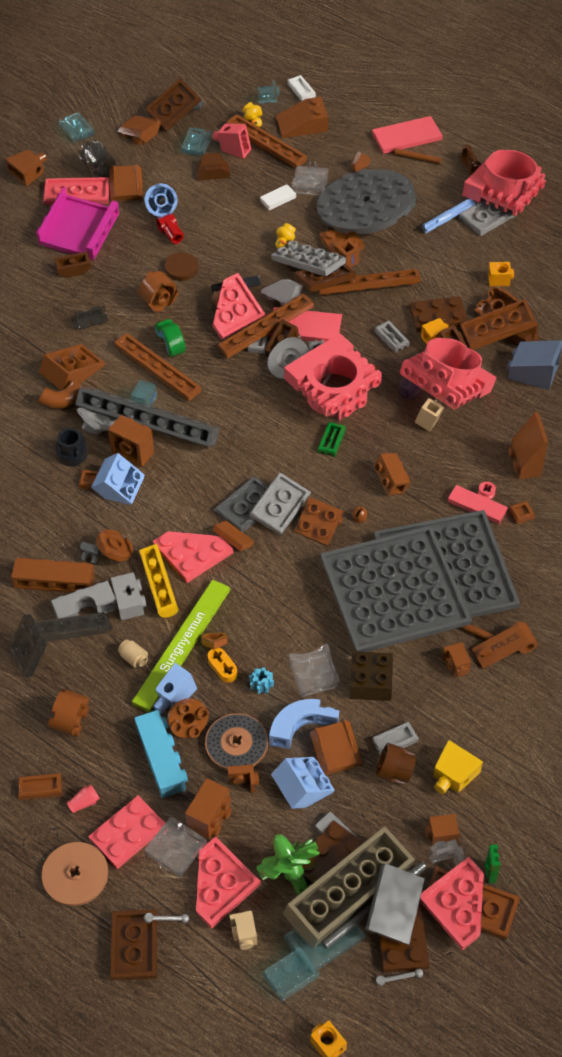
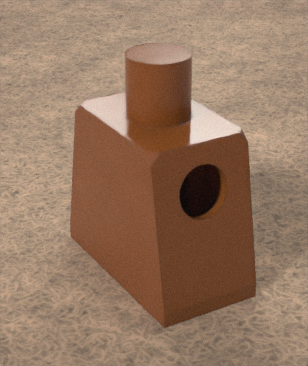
M25 150L6 159L8 172L25 186H28L44 173L43 162L47 161V157L43 152L35 155L30 150Z

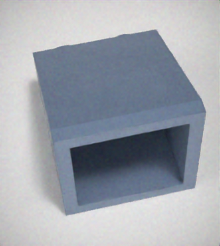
M562 341L520 342L518 348L513 350L511 357L513 360H509L506 370L509 371L508 379L549 390L559 366Z

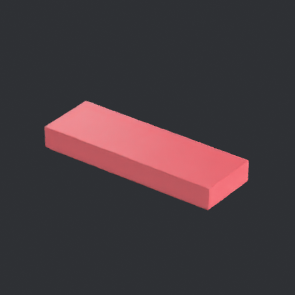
M457 485L448 497V503L469 512L485 510L488 520L500 524L508 508Z

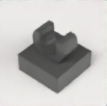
M82 541L80 549L85 550V552H83L81 559L86 561L88 555L91 554V563L95 564L98 560L97 554L101 556L104 554L97 546Z

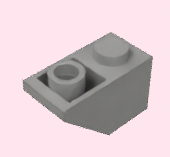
M284 279L263 288L261 293L265 294L269 300L280 301V304L283 306L300 296L303 285L290 279Z

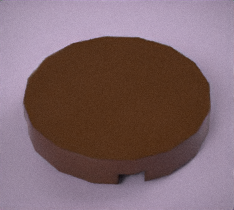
M176 253L168 257L165 262V272L171 279L185 281L197 274L198 261L191 254Z

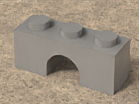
M108 581L96 583L94 586L79 589L74 593L51 600L61 629L80 623L78 612L84 607H93L97 611L98 616L117 610L116 599Z

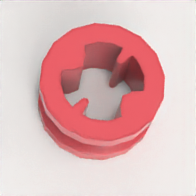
M482 482L479 485L478 495L492 499L495 496V485L491 482Z

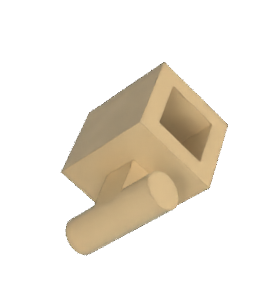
M428 398L414 423L430 432L444 409V406L441 405L442 401L437 398L435 401Z

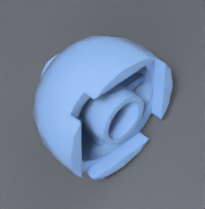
M162 183L150 187L144 199L148 211L158 217L173 213L178 203L177 194L173 188Z

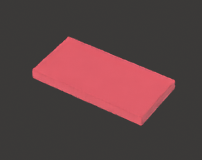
M431 116L372 129V134L383 154L393 152L396 148L406 149L442 140V134Z
M110 177L45 179L44 205L54 204L57 194L61 192L63 187H66L67 195L98 204H109Z
M306 311L289 321V323L298 327V332L303 340L315 341L317 339V341L324 340L326 342L340 333L342 314ZM275 330L269 333V337L273 336Z

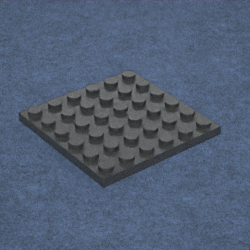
M485 510L374 531V539L376 540L432 526L471 618L520 607L518 596Z
M432 526L320 553L321 562L355 651L368 652L471 625L472 623L471 616Z

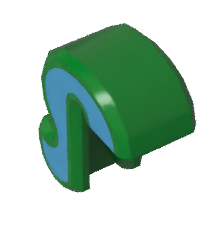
M171 319L155 323V332L158 337L165 341L169 357L186 351L182 332L176 323H173Z

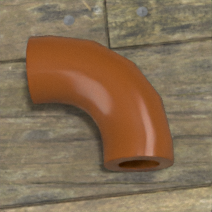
M70 381L68 386L61 391H53L45 387L37 403L51 409L67 408L76 403L79 388L82 386Z

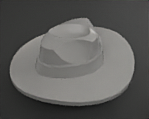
M289 337L279 342L273 348L268 358L270 372L275 377L284 379V367L308 353L307 345L296 337Z
M77 408V412L84 420L82 428L92 434L97 435L101 434L102 431H108L117 420L116 417L91 409Z

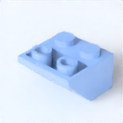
M117 453L104 459L91 488L105 499L131 505L145 475Z
M314 757L285 758L271 774L292 809L306 808L335 791L330 784L329 778L325 776Z

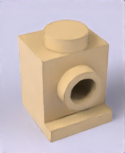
M252 911L229 915L234 941L238 940L240 949L247 950L257 945V934Z

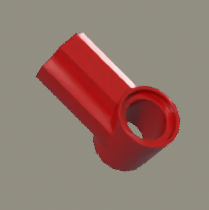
M172 213L156 219L159 231L161 233L164 232L171 243H175V245L181 243L182 239H184V234L178 227L176 218Z

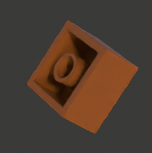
M120 415L108 429L111 452L113 454L119 453L123 458L140 467H143L154 454L152 429L148 426L141 425L131 418Z
M206 778L185 812L188 833L208 843L213 837L219 835L224 819L227 820L232 812L230 789Z

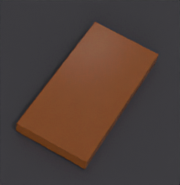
M526 299L460 323L468 346L472 350L537 326V322Z
M435 866L428 888L450 871ZM483 884L481 931L507 940L520 897ZM421 904V908H422L423 910L428 911V910Z

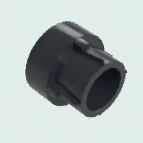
M74 428L62 429L57 436L55 446L58 461L65 466L82 464L88 456L87 444L84 436H82V432Z

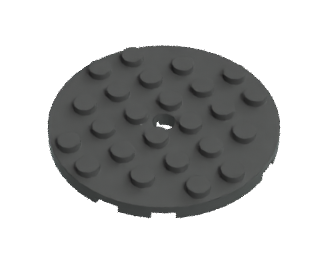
M362 169L358 172L345 174L326 187L317 201V211L321 222L326 227L335 228L337 232L345 234L348 231L356 232V234L372 233L396 224L397 219L400 217H405L411 211L412 204L415 203V191L411 181L400 173L383 169Z

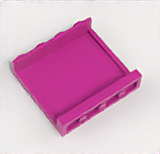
M63 187L61 192L57 194L54 204L50 206L49 213L44 217L41 227H38L36 231L38 244L69 254L88 252L89 259L94 260L119 215L118 202L112 201L108 207L67 195L66 187Z

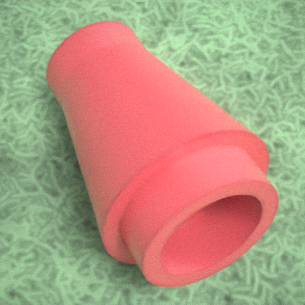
M90 784L87 787L84 786L67 802V805L72 813L97 804L96 801L100 798Z

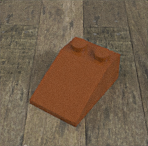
M322 97L305 99L276 115V121L282 138L328 132V114Z
M79 344L44 354L39 373L57 386L59 390H63L70 381L80 385L101 369L105 362L85 346Z
M538 412L534 413L512 438L511 447L508 448L509 457L513 458L514 472H517L519 479L539 477L542 474L548 439Z

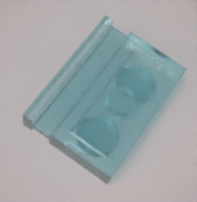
M79 112L65 117L63 121L59 120L60 126L74 142H77V139L82 140L95 134L92 126Z
M190 127L182 144L181 153L201 154V156L205 154L212 137V131L205 132L204 129Z
M301 947L264 970L262 975L274 992L279 995L282 1002L317 979L320 973L314 969L312 962Z

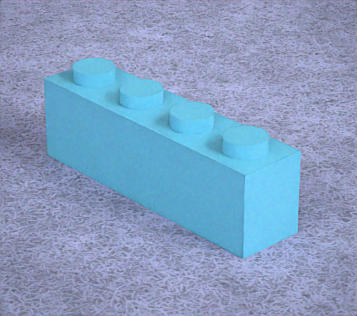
M156 710L135 717L136 729L161 798L185 791V782L188 781L185 769L181 770L179 767L181 759L178 751H173L172 746H175L172 735H167L166 729L168 725L165 716L161 717L159 711Z

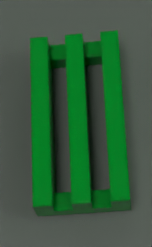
M328 422L317 453L325 452L324 455L332 454L331 456L335 457L345 434L346 426ZM333 427L334 430L326 448L324 447V445L326 443L330 430ZM339 429H341L340 432H339V435H338V437H337V440H336V442H335V445H334L333 449H331L332 444H333V442H334V439H335V437H336V435H337V432H338Z
M498 844L490 845L485 860L488 884L496 883L500 869L499 853H497Z

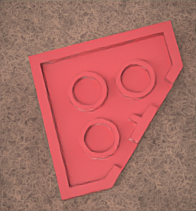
M239 273L226 278L222 283L212 325L221 340L248 327L266 315Z
M168 531L153 540V545L158 544L161 555L186 583L234 553L233 548L220 536Z
M217 837L213 838L199 851L196 914L211 929L261 885V881Z
M470 857L466 858L423 891L419 900L462 951L480 937L484 873Z

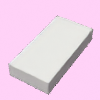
M301 75L287 80L288 86L301 101L316 97L315 91Z
M285 185L261 196L260 201L268 210H271L295 199L296 193L288 185Z

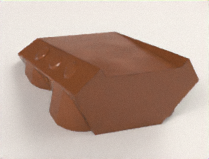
M135 115L120 126L118 133L124 138H132L133 143L136 145H141L157 135L161 121L155 118Z
M137 164L135 166L113 165L109 170L110 200H142V168Z
M494 287L489 290L488 298L481 300L474 311L481 316L518 302V299L503 288Z
M343 720L342 722L324 727H316L310 732L313 751L316 753L320 768L325 775L363 764L349 721Z

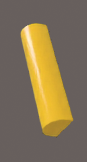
M158 544L139 550L158 614L164 618L175 615L178 612V607Z

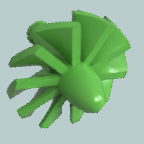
M277 834L273 840L275 855L262 860V864L257 866L258 873L262 880H265L266 878L276 879L283 872L286 879L292 882L298 896L308 888L303 877L304 869L302 865L309 864L311 861L307 859L319 855V851H316L318 850L317 843H312V839H309L299 845V841L292 845L286 837Z

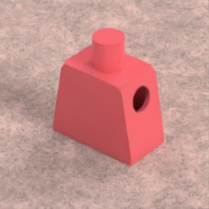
M224 124L219 131H214L213 140L219 141L220 148L225 153L244 159L251 150L246 124Z

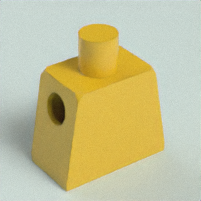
M449 740L434 769L433 776L438 780L434 785L435 790L441 794H445L448 788L455 792H460L481 772L483 761Z

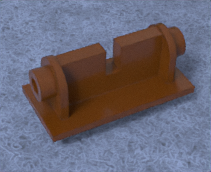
M465 144L462 147V153H457L467 173L472 175L481 166V163L472 151L471 146Z

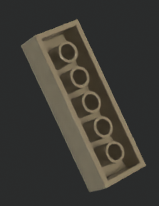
M384 826L288 903L283 915L313 949L373 900L382 864L386 863L406 871L409 870L415 859Z

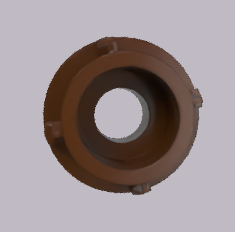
M387 742L378 761L376 777L392 783L396 781L405 785L410 780L415 767V754L406 751V748Z

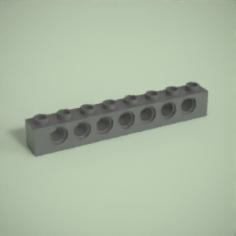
M89 386L79 388L76 401L78 406L116 418L123 415L151 429L202 445H216L220 430L218 426Z

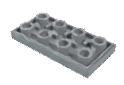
M289 241L287 245L278 248L276 252L271 254V260L322 276L329 275L346 263V257L340 256L338 253L326 252L324 249H316L311 247V245H302L297 241Z

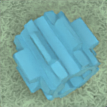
M265 668L254 669V673L249 675L250 689L256 690L257 694L268 693V689L274 687L273 673L269 672V670L266 671Z

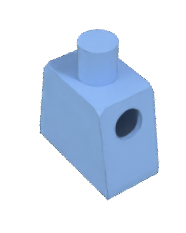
M174 663L155 690L159 699L153 705V708L158 710L160 714H163L168 707L172 708L176 702L189 698L197 690L191 673L177 663Z

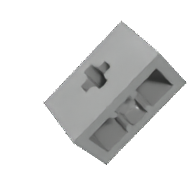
M134 572L112 577V588L121 620L144 615L143 607H146L144 595L140 596L139 593L142 590L140 579L136 580Z

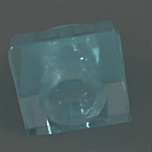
M275 80L272 81V86L258 87V103L277 102V96L280 95Z

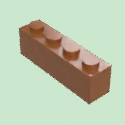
M16 558L11 579L14 588L74 593L79 589L93 586L95 572L93 564L86 562L74 563L69 561H50L48 559Z

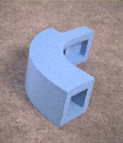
M304 699L294 702L281 710L274 719L269 734V745L290 749L293 735L300 727L306 724L327 726L338 723L339 710L331 707H320L319 699Z

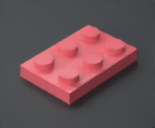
M138 795L88 837L94 846L118 869L165 830L167 825Z

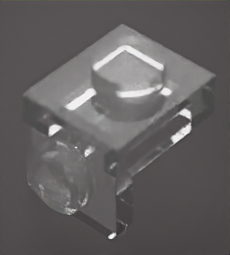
M456 839L448 842L439 841L433 844L430 848L429 857L432 863L453 857L457 866L465 859V853L462 846H458Z

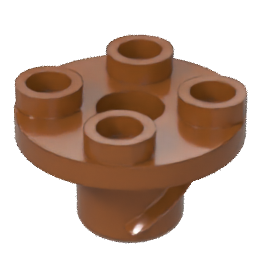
M182 699L176 702L170 709L167 717L168 727L178 737L196 738L207 724L209 711L198 699Z

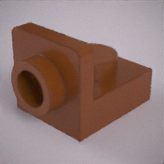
M253 764L228 766L229 783L240 785L250 782L251 793L255 792V785H259L258 772H254Z

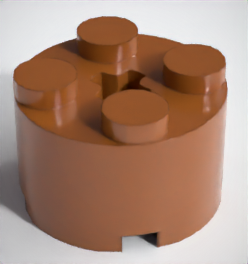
M150 271L144 276V280L137 289V294L153 311L160 312L165 310L163 307L171 306L178 296L177 285L164 272Z
M63 688L54 702L51 711L53 712L54 719L49 718L48 727L71 736H79L82 729L81 720L82 718L86 719L90 709L88 706L90 698Z

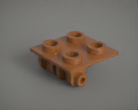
M309 497L294 532L328 546L337 526L341 525L343 521L342 515L344 511Z

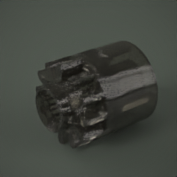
M95 139L92 140V143L87 141V144L82 145L83 149L79 151L81 154L79 156L80 160L95 178L109 176L110 168L113 165L116 166L115 158L100 141L96 142Z

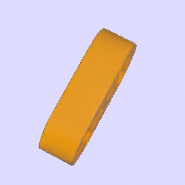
M221 648L211 649L208 653V663L218 677L226 683L236 680L237 667L226 652ZM214 656L220 657L221 663L218 659H214ZM224 668H226L228 672L232 671V674L229 675L228 673H225Z

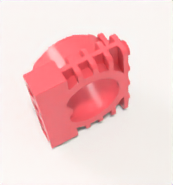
M497 150L465 181L462 196L479 203L486 199L487 205L492 203L496 209L504 207L503 211L506 213L512 210V215L516 216L519 212L523 211L526 204L529 205L533 196L536 197L538 191L544 188L546 180H544L545 174L541 173L542 167L537 166L536 162L527 154L515 150Z
M339 333L285 366L284 379L297 392L302 391L303 396L307 397V402L313 410L324 414L326 417H337L341 420L351 415L358 408L365 406L367 403V391L379 386L382 372L376 371L373 364H368V360L365 357L361 358V354L353 350L354 345ZM329 373L343 375L353 380L349 385L340 388H331L321 384L323 378Z
M450 338L430 340L425 351L404 360L400 370V374L452 409H457L459 406H463L477 397L481 398L490 393L497 378L481 368L482 358L476 351L467 348L460 341Z

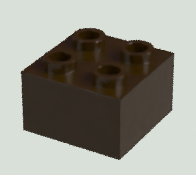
M352 651L350 699L391 701L393 653Z

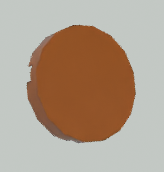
M105 529L96 538L98 549L112 560L126 561L133 553V546L129 539L121 537L122 534L118 531Z

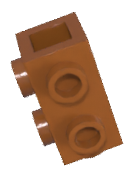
M397 453L380 454L374 464V469L387 495L404 494L411 482Z

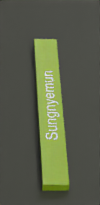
M215 580L211 581L133 699L132 705L148 713L153 710V705L159 699L155 691L157 686L174 663H177L179 666L183 664L230 592V587Z

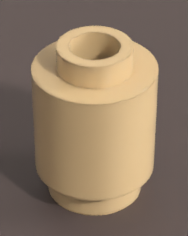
M128 639L120 644L118 648L120 657L130 665L138 668L146 664L148 652L141 646Z

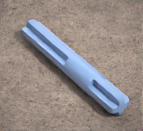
M467 199L426 222L421 228L424 233H428L476 203L474 200Z

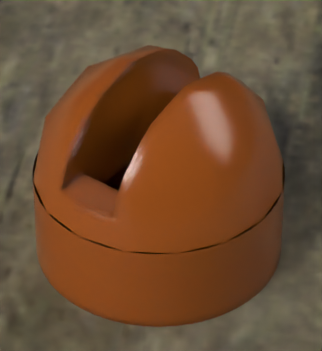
M362 506L354 508L352 519L356 523L365 522L367 520L366 509Z

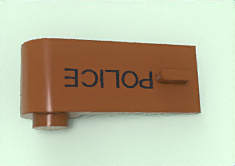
M516 622L511 628L473 647L472 650L484 669L518 650L521 654L529 653L538 646V642L527 623Z

